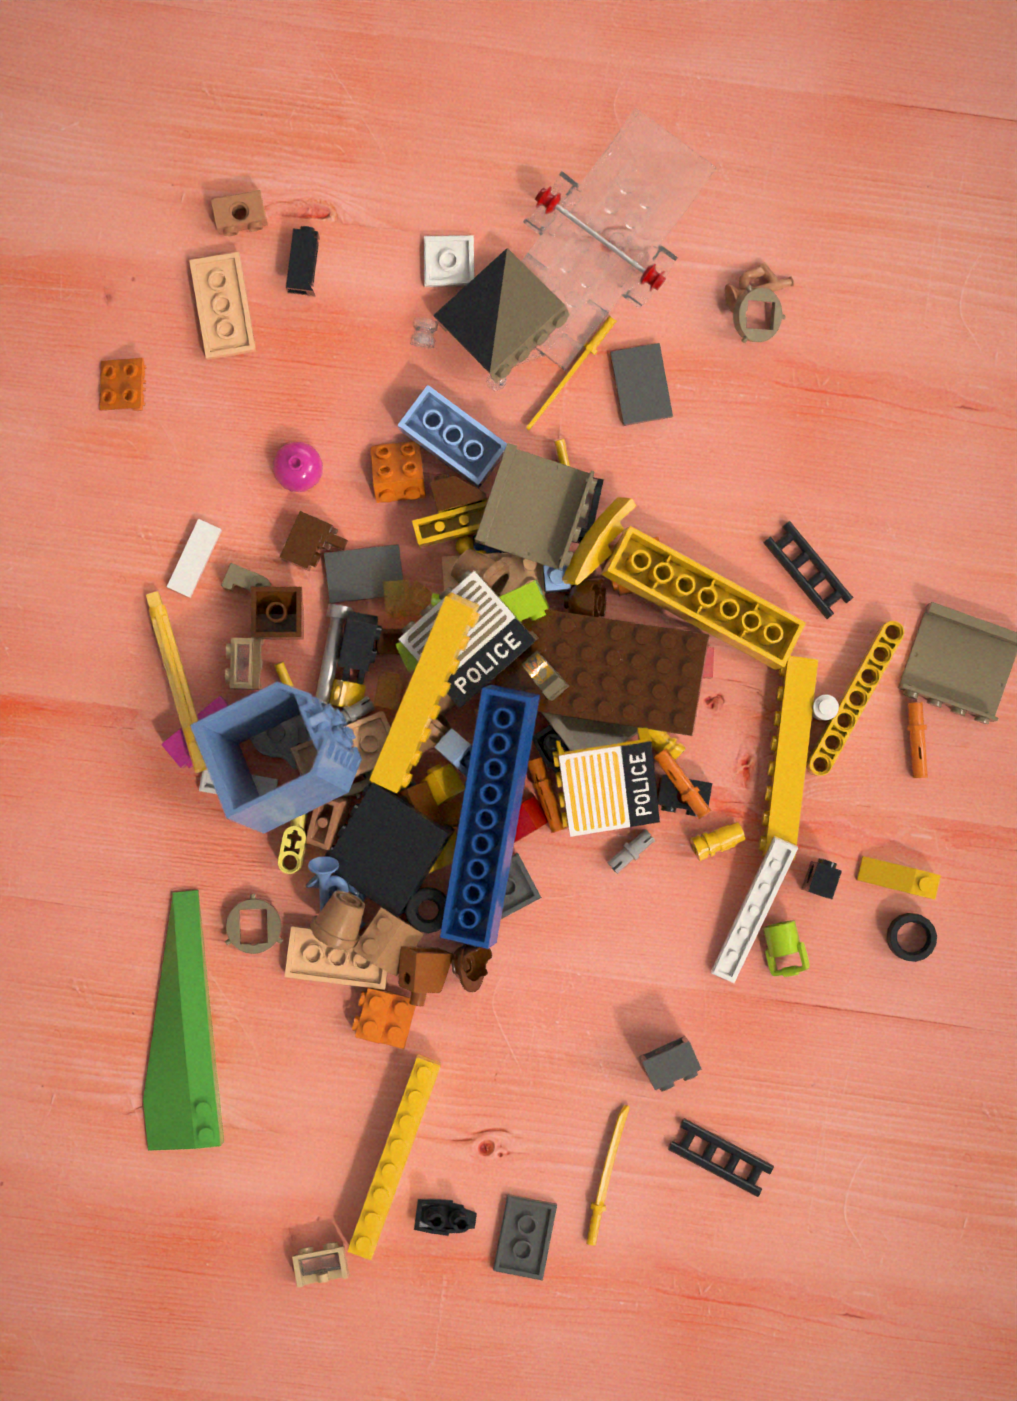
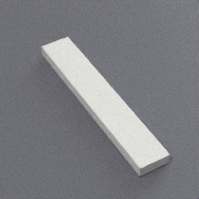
M774 836L711 969L712 974L735 983L798 850V846Z

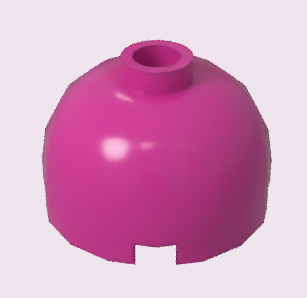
M291 442L277 451L273 460V472L276 480L283 488L292 492H305L320 481L323 474V462L319 453L311 445L304 442Z

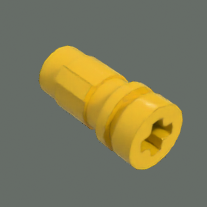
M648 729L652 749L654 748L658 753L667 749L674 760H676L686 750L682 743L678 744L676 742L677 739L675 737L672 739L667 732Z
M739 822L723 826L708 834L704 832L701 834V837L697 835L690 838L693 851L699 861L707 859L708 855L710 857L714 856L717 851L723 852L735 847L737 843L745 841V835Z

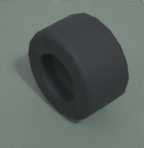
M425 887L419 889L406 904L405 913L409 924L422 933L429 934L439 931L442 928L446 895L437 888ZM430 900L436 903L438 914L435 918L425 920L419 915L418 908L423 901Z

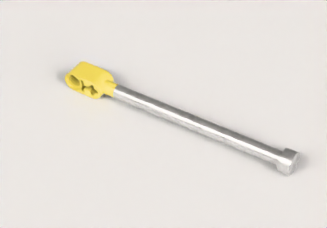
M328 604L326 616L331 619L315 696L326 704L330 701L348 611H353V608L336 604ZM309 731L307 741L312 740ZM308 812L291 820L290 827L284 831L278 866L286 874L299 871L303 865L307 845L305 842L307 837L305 825ZM295 830L298 831L299 836H302L301 841H297L295 844V849L300 848L299 853L296 851H286V846L292 847L293 839H290L289 835L295 833ZM287 855H293L297 859V865L294 869L285 867L284 859Z

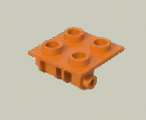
M144 358L101 361L100 411L119 409L143 411V406L146 405L143 394L146 391V388L143 387V384H146V380L143 379H145V369H147V366L144 365Z

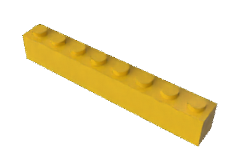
M452 592L445 596L369 781L395 793H398L403 787H408L413 776L410 774V770L413 765H417L421 758L420 746L422 742H427L432 729L428 727L431 720H436L441 710V706L438 703L441 696L445 697L451 685V683H448L451 673L455 674L459 667L460 660L457 658L460 651H465L469 643L470 637L467 634L470 627L474 628L478 622L480 614L477 613L480 605Z
M790 656L785 667L779 669V676H783L782 686L777 688L776 701H780L779 711H775L773 726H777L776 736H772L770 751H774L773 761L768 763L767 775L771 776L770 786H766L764 800L768 801V808L762 814L761 824L765 826V833L759 839V851H762V856L764 857L774 836L797 846L818 659Z
M417 1055L347 1251L349 1253L372 1260L440 1070L441 1062Z

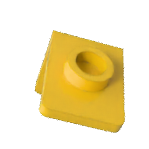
M334 679L329 704L340 707L347 705L350 707L364 699L366 686Z

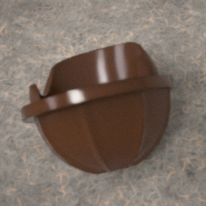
M464 944L455 950L451 960L452 972L457 976L467 992L479 990L483 978L488 974L486 964L492 958L490 948L486 949Z

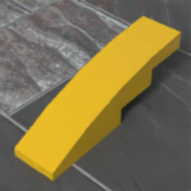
M617 497L594 522L571 558L570 564L562 578L565 584L579 585L612 554L607 545L624 531L620 521L636 507L632 498Z

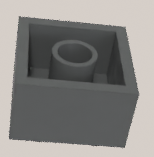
M686 1036L639 1056L654 1090L660 1088L661 1092L674 1087V1082L681 1078L687 1081L698 1076L697 1071L702 1069Z

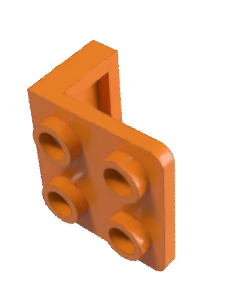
M409 441L374 445L371 447L376 503L426 498L421 447L419 444Z

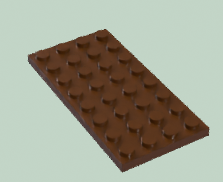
M547 609L544 610L546 615L532 621L531 617L521 621L529 632L533 631L539 639L496 676L495 686L540 695L538 712L693 736L709 634ZM536 651L569 684V687L553 701L543 694L542 690L533 681L534 679L521 665Z

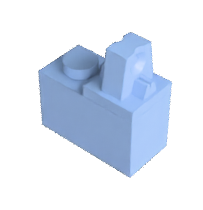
M451 728L447 734L442 736L435 748L467 777L472 745Z

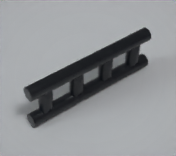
M791 521L783 526V529L787 532L776 542L770 536L763 543L823 616L828 619L834 614L830 608L841 598L847 604L854 597ZM794 541L803 552L791 561L782 549ZM810 560L818 569V572L809 580H806L798 568ZM826 579L835 591L823 600L814 588Z
M684 1118L680 1128L686 1130L680 1144L672 1141L668 1150L759 1197L762 1188L757 1186L756 1183L762 1171L770 1175L774 1165ZM695 1136L708 1142L702 1156L689 1150ZM717 1148L731 1154L724 1168L711 1161ZM740 1159L753 1166L747 1180L733 1173Z

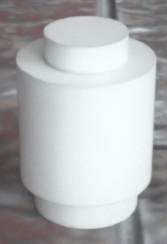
M831 695L816 697L813 702L812 716L820 721L832 719L839 710L837 700Z

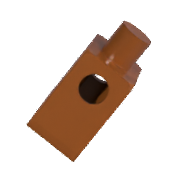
M401 946L398 984L400 987L411 991L409 1004L423 1007L427 993H440L442 991L454 954L438 947Z

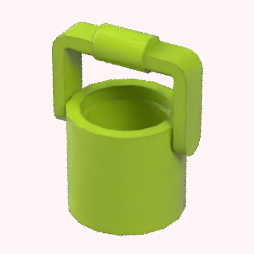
M795 920L763 927L768 946L765 953L772 976H796L800 972L809 969L810 964L804 942H800ZM799 952L802 966L794 965L777 970L775 957Z

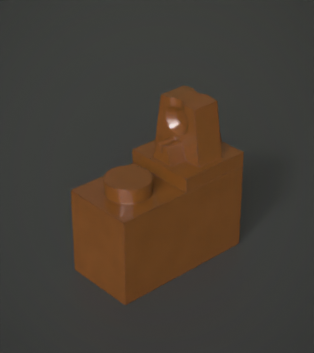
M300 511L280 558L310 571L311 567H316L320 560L321 554L318 553L319 549L330 551L331 546L344 550L348 540L337 536L338 529L334 528L332 524Z

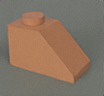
M340 796L314 809L305 842L327 851L330 850L339 830L347 822L352 798Z

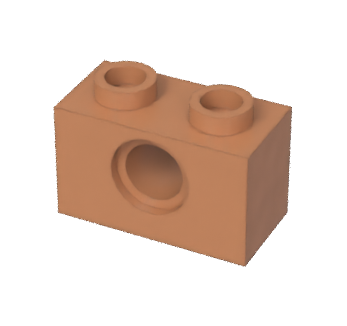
M260 190L211 199L216 228L220 235L234 236L239 233L238 231L247 229L250 232L260 231L263 229V226L268 225L264 200ZM237 211H246L247 214L243 219L238 220L234 218Z

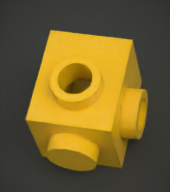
M451 763L444 767H441L440 764L432 767L427 771L428 776L421 780V783L427 780L437 806L455 798L465 790L459 774Z

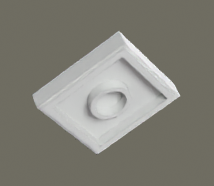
M474 235L424 236L425 287H465L474 279Z

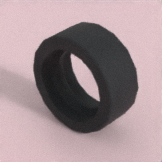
M906 913L899 915L891 922L887 929L886 939L894 955L905 961L917 962L926 959L932 954L937 944V933L935 926L929 919L919 914ZM906 923H917L926 932V943L919 951L907 952L898 944L897 933Z

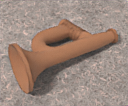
M764 262L757 268L747 270L740 276V289L733 287L731 284L725 285L727 305L733 313L737 299L747 290L746 286L750 285L749 281L764 276L768 283L754 287L767 288L774 292L794 286L793 277L790 276L789 278L778 280L766 262Z

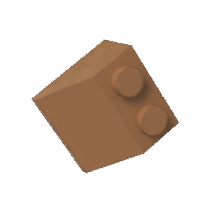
M381 907L353 951L381 969L397 976L399 973L401 946L416 947L424 933Z

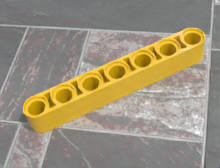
M889 621L878 629L838 703V713L835 717L829 719L807 759L806 768L810 774L824 776L831 771L903 639L904 628L899 622ZM888 626L895 628L897 632L896 638L893 640L889 639L885 634ZM876 648L882 649L885 653L884 660L881 662L877 661L873 656ZM864 670L870 671L873 675L872 682L869 684L865 683L861 678ZM852 692H857L861 697V701L857 706L853 705L849 700ZM840 714H845L849 718V724L845 728L837 723V718ZM830 735L837 740V746L833 750L828 749L825 745V740ZM818 757L822 758L825 762V768L821 772L816 771L813 767V762Z

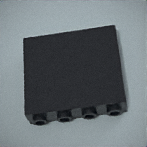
M369 782L362 792L363 800L360 804L357 803L349 814L352 817L348 825L344 824L337 834V837H339L336 845H332L330 850L326 852L325 857H332L339 863L338 869L333 874L343 878L349 885L396 917H399L405 913L407 902L420 889L455 829L448 824L442 827L388 789L374 782Z

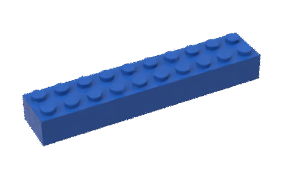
M495 685L482 688L440 933L441 938L486 949L497 943L540 698L538 694Z

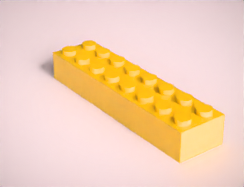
M631 526L622 532L601 573L604 577L775 670L785 667L806 622Z

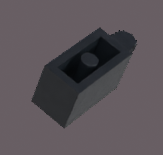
M348 611L338 658V666L344 667L342 681H348L350 668L359 670L356 678L357 684L363 685L365 672L368 671L369 664L375 663L377 649L373 648L374 640L379 641L382 626L378 625V616Z

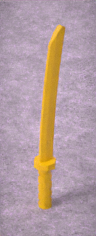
M608 316L590 342L584 343L583 347L586 350L526 427L527 430L534 426L590 353L595 355L598 352L596 348L617 322L614 318Z
M626 1104L621 1109L615 1124L596 1201L591 1202L590 1209L593 1210L586 1241L588 1245L596 1246L601 1214L606 1211L604 1202L630 1108Z

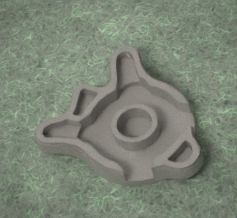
M299 714L251 737L250 740L261 754L269 757L283 758L292 768L298 769L291 755L290 748L297 746L299 743L306 742L308 732L302 714Z

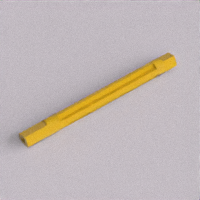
M157 591L146 595L150 607L149 614L194 772L199 773L208 769L190 726L198 721V717L167 609L163 605L160 593Z

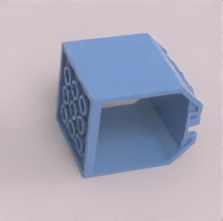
M279 682L190 725L226 818L263 834L348 793L362 760L358 748L351 747L353 746L352 740L356 737L353 730L346 727L348 724L343 713L333 708L329 703L326 704L322 700L313 697L310 693ZM302 714L318 752L311 772L259 796L239 744Z

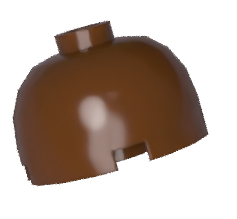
M585 578L579 585H573L569 594L566 593L564 596V608L568 609V613L593 617L605 616L606 588H601V583H605L604 580L601 578Z

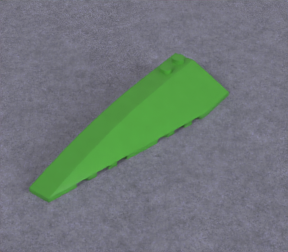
M199 890L174 892L172 895L143 1097L148 1151L217 1147L224 1143Z

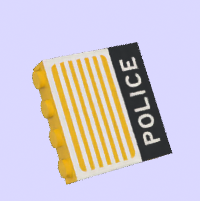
M637 728L638 740L567 752L563 751L560 740L556 741L557 751L553 752L555 767H560V772H555L557 786L563 788V792H559L558 795L560 807H565L566 812L561 813L563 827L569 828L570 837L660 822L652 744L648 728Z

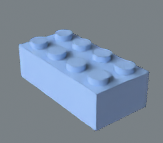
M429 385L425 387L398 423V429L478 489L502 459L507 445L506 442Z

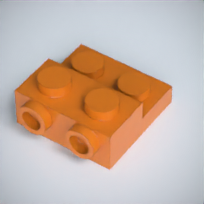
M368 988L367 992L362 991L358 1006L363 1007L361 1016H355L352 1031H356L355 1038L405 1049L416 1006L409 1004L410 997L376 988Z

